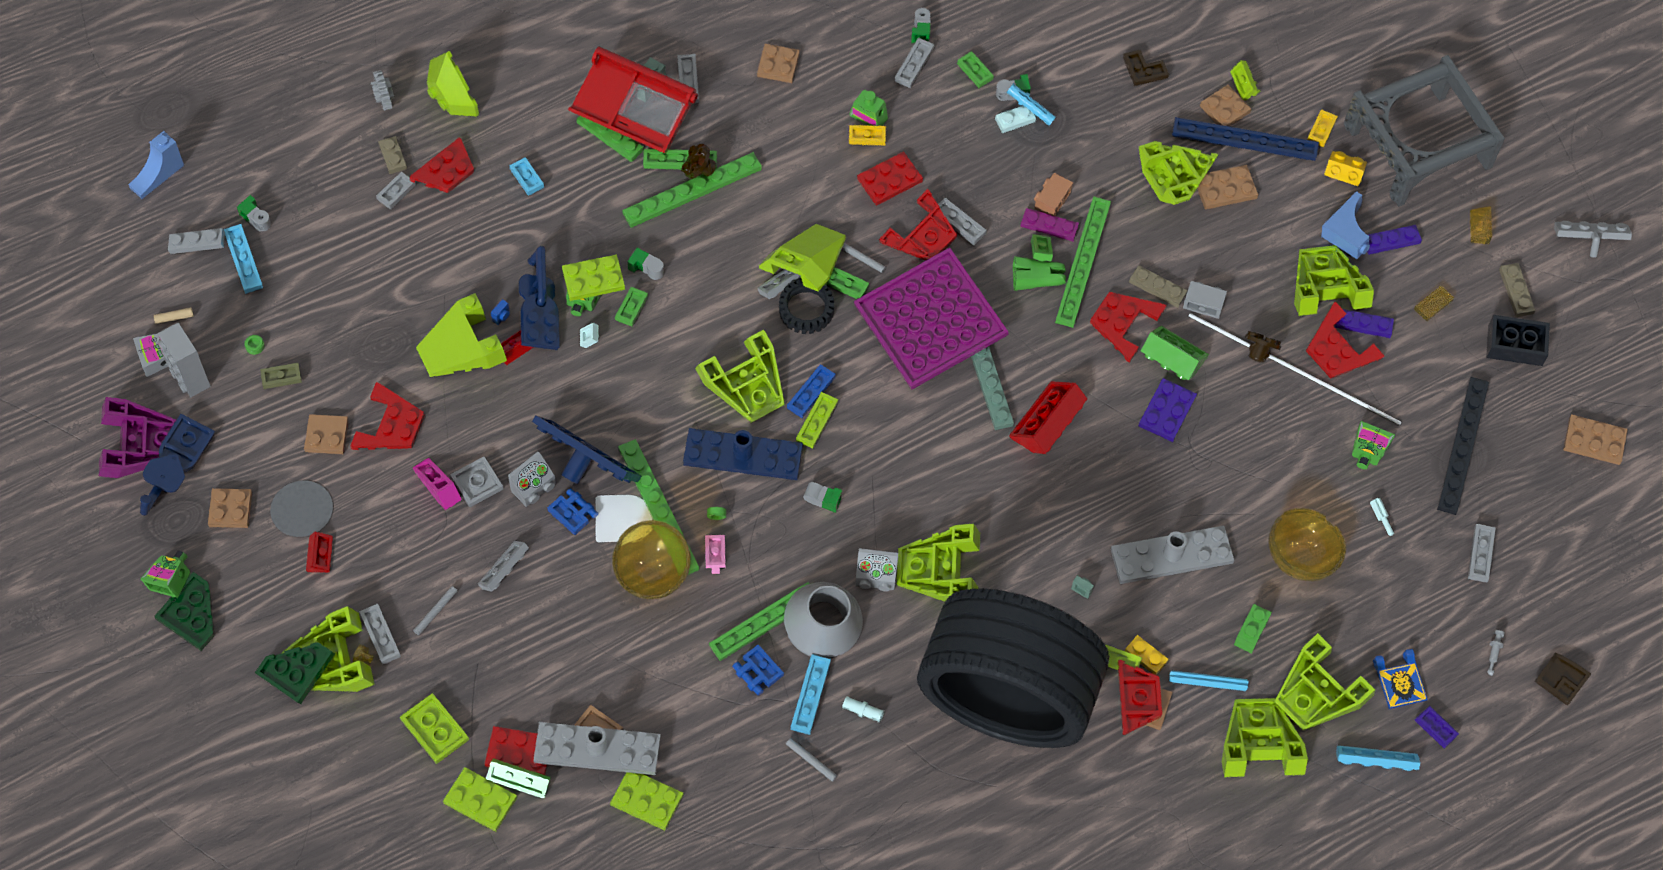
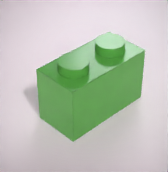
M1253 604L1234 645L1252 654L1272 612Z

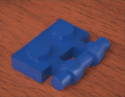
M570 488L566 492L569 496L567 500L561 495L547 507V510L571 533L576 535L589 523L585 516L590 515L594 519L598 516V512L591 503H587L582 498L579 492H575ZM578 504L582 509L578 511L573 505Z
M759 645L743 656V660L746 662L745 665L742 666L739 662H736L732 666L736 671V675L739 678H743L748 684L747 687L758 696L764 691L759 686L761 683L764 682L769 688L784 676V672ZM751 669L758 675L755 679L748 673Z

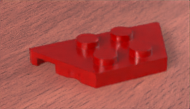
M457 138L414 172L409 180L413 183L419 181L425 183L426 187L437 188L439 191L449 193L473 174L474 167L461 138Z
M1118 660L1122 735H1126L1162 717L1160 677L1147 673L1137 666L1136 668L1129 666L1123 660Z

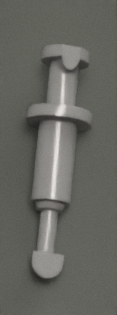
M1495 630V641L1490 642L1492 649L1489 661L1491 663L1487 671L1490 676L1494 673L1493 666L1497 662L1499 650L1504 646L1501 643V638L1504 637L1505 633L1501 630Z

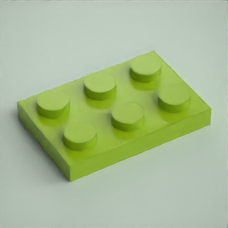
M617 254L562 266L570 301L625 290Z
M433 693L400 716V720L436 764L469 740L466 733Z
M464 767L444 798L443 803L496 832L517 800V795Z
M626 772L610 805L660 829L666 830L684 794L646 775Z

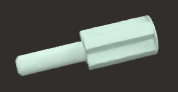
M1381 498L1372 500L1370 504L1378 521H1382L1388 535L1392 536L1394 532L1387 520L1389 515Z

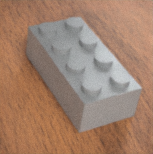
M176 323L157 333L160 339L158 345L166 359L165 362L169 367L172 377L177 379L183 393L187 392L191 398L211 387L199 355L180 324Z

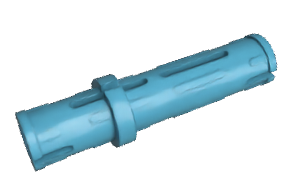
M1014 83L1007 90L1006 93L1015 98L1019 105L1025 106L1048 126L1056 118L1055 115L1033 100L1029 93L1023 92Z

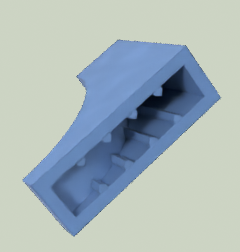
M163 131L150 141V154L144 168L128 184L130 189L141 199L184 166L176 141Z
M1355 192L1322 226L1321 236L1356 259L1362 254L1364 255L1370 247L1369 236L1360 229L1355 219V215L1362 204V195L1358 192Z

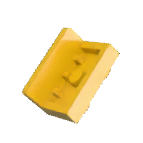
M1332 151L1324 175L1359 186L1367 162L1359 157L1348 156L1341 151Z

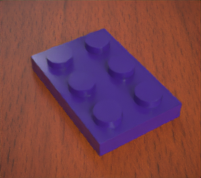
M1163 378L1138 426L1173 442L1197 394Z

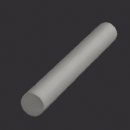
M843 244V251L881 273L885 271L886 267L848 244Z
M451 586L413 630L417 635H420L457 593V589Z
M792 738L787 741V746L833 782L838 775Z

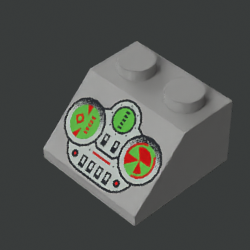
M539 452L535 453L508 475L511 492L525 507L536 503L542 494L551 491L556 484L555 475Z
M859 548L855 586L863 589L879 588L881 591L894 590L898 553Z

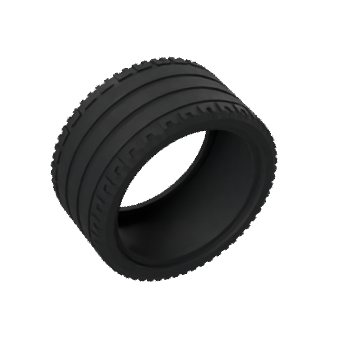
M983 588L957 591L946 599L920 664L917 683L920 690L932 704L954 720L971 729L1018 745L1037 748H1060L1074 745L1083 738L1107 672L1110 655L1105 643L1102 642V639L1093 630L1059 608L1009 591Z

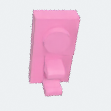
M705 535L706 568H712V574H720V568H725V535Z

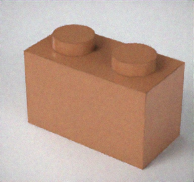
M1053 173L1051 178L1045 180L1043 190L1037 192L1034 201H1036L1035 209L1042 213L1056 216L1071 194L1073 182Z

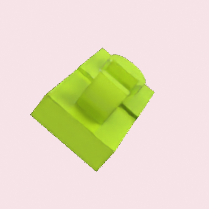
M1241 60L1230 72L1242 100L1247 101L1251 96H1256L1260 90L1256 87L1257 82L1253 80L1247 62Z

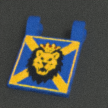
M1407 649L1403 653L1405 665L1385 669L1383 656H1376L1373 659V665L1378 673L1389 709L1428 700L1415 662L1413 649Z

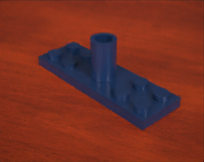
M535 415L532 422L538 425L537 429L545 434L549 433L555 441L563 442L575 448L573 455L561 474L568 480L578 484L591 460L596 461L600 469L614 473L612 476L620 481L624 480L630 483L631 481L639 482L642 476L553 420Z
M689 428L683 465L797 480L803 443L754 437L746 430H740L732 434Z

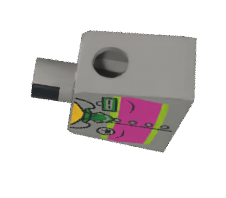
M158 334L133 338L146 377L168 367L165 362L166 359L161 352L162 350L158 345L160 341Z

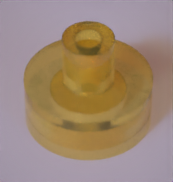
M360 644L354 653L353 663L358 660L364 663L365 661L371 663L374 656L368 654L369 647Z

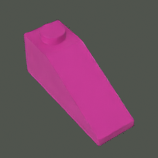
M429 458L413 467L414 472L445 510L462 500L454 483Z

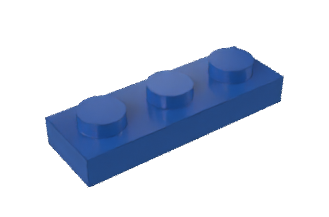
M820 364L787 404V409L803 418L815 404L820 393L824 392L836 378V374Z

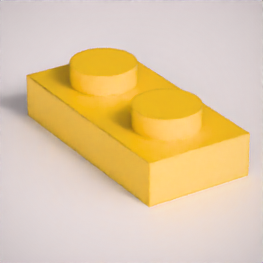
M1320 110L1307 140L1319 142L1318 145L1324 147L1338 116Z
M849 125V144L885 145L886 126Z
M1138 635L1125 648V652L1142 657L1140 664L1155 675L1160 672L1169 660Z

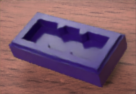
M1431 706L1427 707L1415 719L1444 749L1459 735Z

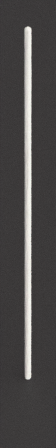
M1191 313L1189 314V317L1247 347L1251 345ZM1271 354L1268 357L1396 424H1401V421Z

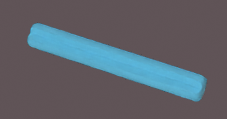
M1173 670L1169 674V681L1173 683L1247 691L1248 689L1247 679Z

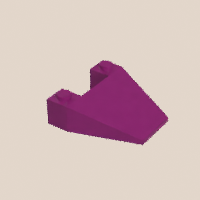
M105 397L102 406L101 424L121 426L120 451L102 450L99 458L98 476L121 478L143 471L151 459L159 458L160 445L176 422V419L126 399Z

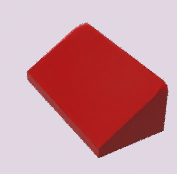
M521 330L501 343L507 359L504 364H510L533 348L521 345Z
M316 531L310 535L306 572H330L332 535Z

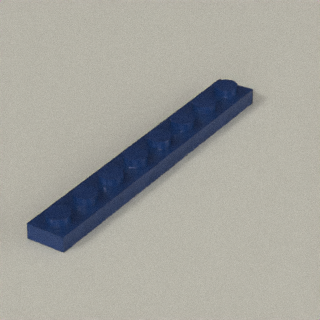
M1175 117L1172 132L1174 137L1316 161L1319 143Z

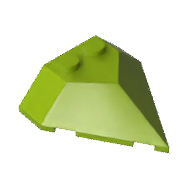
M448 51L431 59L427 77V92L432 99L435 98L439 106L444 111L447 110L451 115L478 116V105L475 99L468 94L470 89L458 66L452 60L451 52Z
M1157 141L1139 146L1144 176L1159 200L1173 205L1191 199L1218 156L1215 153H1211V155L1201 153V150L1172 145V147L1162 145V142Z

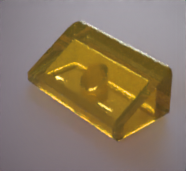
M1490 206L1470 210L1471 243H1490L1492 239V213Z

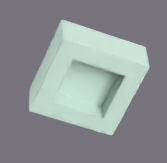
M591 323L580 329V346L587 348L598 342L597 324Z

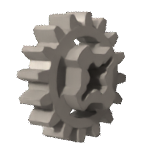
M382 70L373 72L375 81L371 82L376 102H381L384 110L392 109L390 99H394V94L389 78L384 79Z

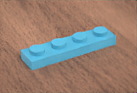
M239 224L223 229L245 294L262 289L263 285L242 225Z
M811 654L791 724V730L810 735L831 659Z
M1337 745V759L1344 764L1358 763L1367 767L1377 765L1387 769L1396 767L1406 771L1419 770L1420 768L1418 754Z

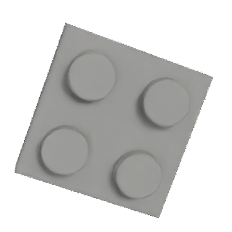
M485 457L450 474L451 479L469 508L504 489Z

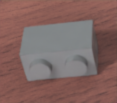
M1191 281L1183 309L1219 319L1227 291L1219 287H1211L1201 282Z

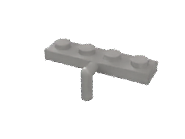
M1561 221L1554 224L1557 237L1592 238L1591 257H1597L1600 239L1631 240L1632 237L1629 226L1624 223L1607 224L1599 222L1596 224L1585 221L1580 223Z

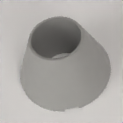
M815 582L803 586L792 595L785 608L784 625L789 640L798 650L808 656L812 654L829 659L830 657L846 653L855 645L861 634L863 618L860 606L850 592L837 584ZM817 602L830 603L840 611L843 621L834 626L822 625L812 617L809 607Z

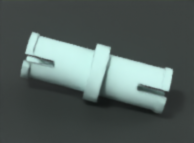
M848 696L843 702V709L855 712L860 717L865 716L877 722H881L884 710L870 706L868 702L864 701L862 703Z

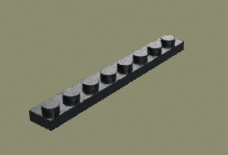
M1474 377L1469 379L1437 507L1439 511L1453 515L1457 514L1489 385L1488 381Z

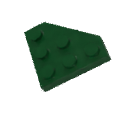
M192 572L187 578L178 598L171 596L154 618L200 651L214 637L210 585L205 579Z
M319 642L312 643L310 646L290 649L278 655H268L255 671V674L297 703L302 704L335 656L334 652Z

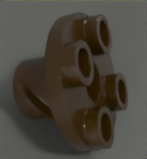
M705 144L692 145L688 151L689 156L682 165L681 171L690 179H694L700 174L705 176L712 175L716 169V162L709 158V147Z
M1248 331V334H1245L1244 337L1254 341L1249 346V358L1256 362H1265L1271 354L1270 348L1280 350L1282 347L1280 345L1281 341L1268 337L1263 339L1264 335Z

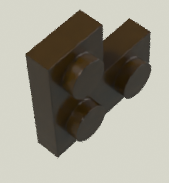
M1141 50L1123 54L1124 62L1134 86L1168 79L1169 73L1163 60L1146 64Z

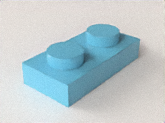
M526 158L509 165L511 172L528 196L544 188V183Z

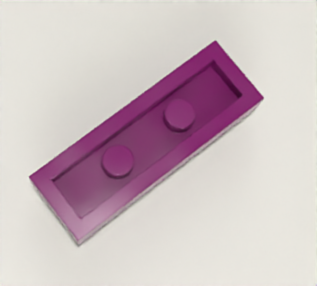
M1026 208L1020 227L1074 242L1079 223Z

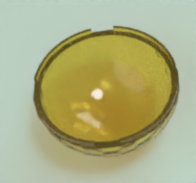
M1295 508L1284 512L1273 523L1269 533V550L1276 565L1286 575L1301 581L1313 582L1331 576L1340 568L1346 555L1345 540L1339 528L1326 520L1325 515L1311 509Z
M655 520L636 523L624 531L619 537L612 556L613 570L618 582L629 593L643 599H660L675 592L686 580L691 563V554L687 541L680 531L665 522Z

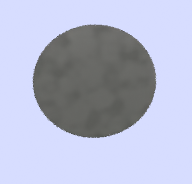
M305 480L295 481L277 492L271 503L270 514L274 525L284 534L294 537H305L315 531H320L328 523L333 512V502L328 491L320 484Z

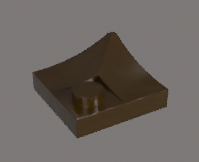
M1555 652L1534 682L1568 706L1591 673L1570 659Z

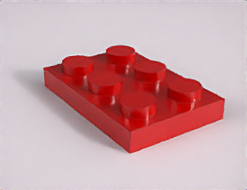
M905 152L857 175L858 181L876 206L923 182V177Z
M493 726L485 759V767H490L492 759H496L545 775L548 764L534 763L537 733Z

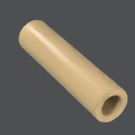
M191 307L155 314L154 320L155 324L194 317Z

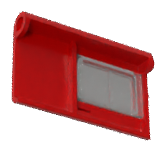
M600 46L597 47L592 56L593 65L568 111L666 153L692 103L694 104L698 98L697 89Z

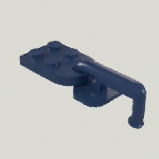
M539 246L531 257L528 258V263L536 266V275L525 274L519 279V294L525 299L521 306V345L558 350L560 347L559 310L553 301L555 297V284L550 278L546 277L545 247Z
M183 414L179 415L160 445L159 458L151 459L143 471L144 480L154 485L149 495H143L140 498L141 515L145 516L149 513L162 491L173 493L180 488L185 479L184 473L190 471L197 464L215 435L214 430Z

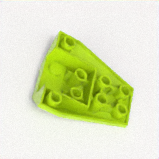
M815 224L771 252L761 262L759 269L772 274L779 268L786 269L801 275L803 286L819 292L830 279L846 235Z

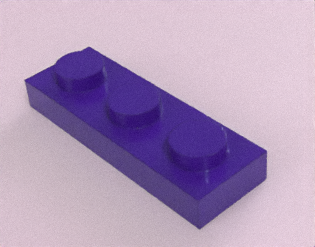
M1412 225L1368 234L1370 247L1367 253L1369 255L1420 244L1422 239L1417 226Z
M1343 309L1346 312V316L1335 324V328L1391 338L1394 319Z

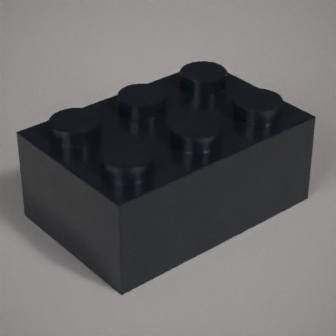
M1493 315L1488 325L1486 358L1543 366L1548 357L1550 323Z

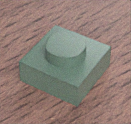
M1077 575L1071 589L1088 599L1092 594L1094 585L1088 579Z

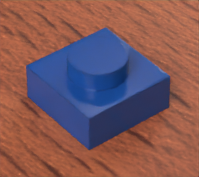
M502 299L491 311L492 322L499 325L508 318L510 314L508 302Z

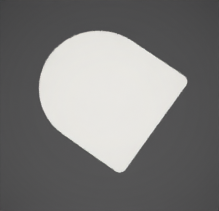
M633 495L596 496V511L598 512L596 517L597 542L634 541L647 533L652 524V517L643 499Z

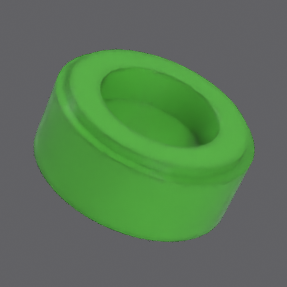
M258 335L249 336L244 343L246 351L252 355L261 353L265 347L263 339Z
M710 507L707 509V517L713 520L725 519L727 510L722 507Z

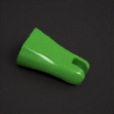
M1014 256L1013 290L1063 285L1066 283V276L1063 275L1066 272L1065 265L1059 262H1042Z

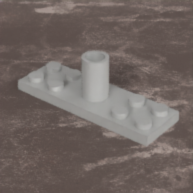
M1224 526L1186 533L1175 531L1164 537L1111 546V553L1120 584L1234 563V557Z
M539 722L534 763L656 775L661 736L656 733L605 729L599 726L585 727Z

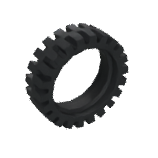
M797 279L795 284L792 281L789 283V287L786 286L784 288V292H781L779 298L780 318L783 319V323L788 325L790 330L794 328V332L797 333L799 330L802 331V334H806V331H809V334H814V330L817 332L821 331V327L824 329L827 327V323L831 322L834 314V297L831 290H828V287L824 285L818 292L803 286L800 279ZM807 292L816 294L824 301L825 309L819 317L812 320L796 318L788 309L789 301L793 296Z

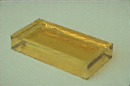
M1439 286L1418 303L1414 310L1428 322L1450 304L1454 297L1442 286Z

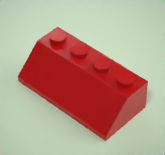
M1051 381L1009 437L1033 453L1046 454L1062 435L1064 429L1072 422L1077 412L1083 408L1088 398L1076 383Z

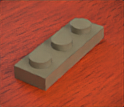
M1519 263L1501 266L1499 271L1515 316L1520 317L1534 314L1535 308Z
M1138 265L1129 280V283L1177 308L1188 291Z

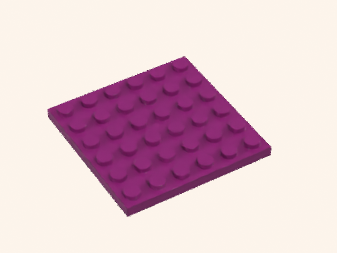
M951 248L942 251L854 301L855 307L911 390L1009 335L1008 330Z

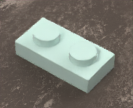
M1021 106L996 115L995 120L1001 132L1005 133L1034 123L1036 117L1025 106Z

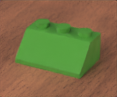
M1163 326L1158 327L1149 334L1141 349L1146 358L1153 361L1156 360L1161 363V367L1176 372V375L1183 380L1193 378L1209 356L1205 351Z

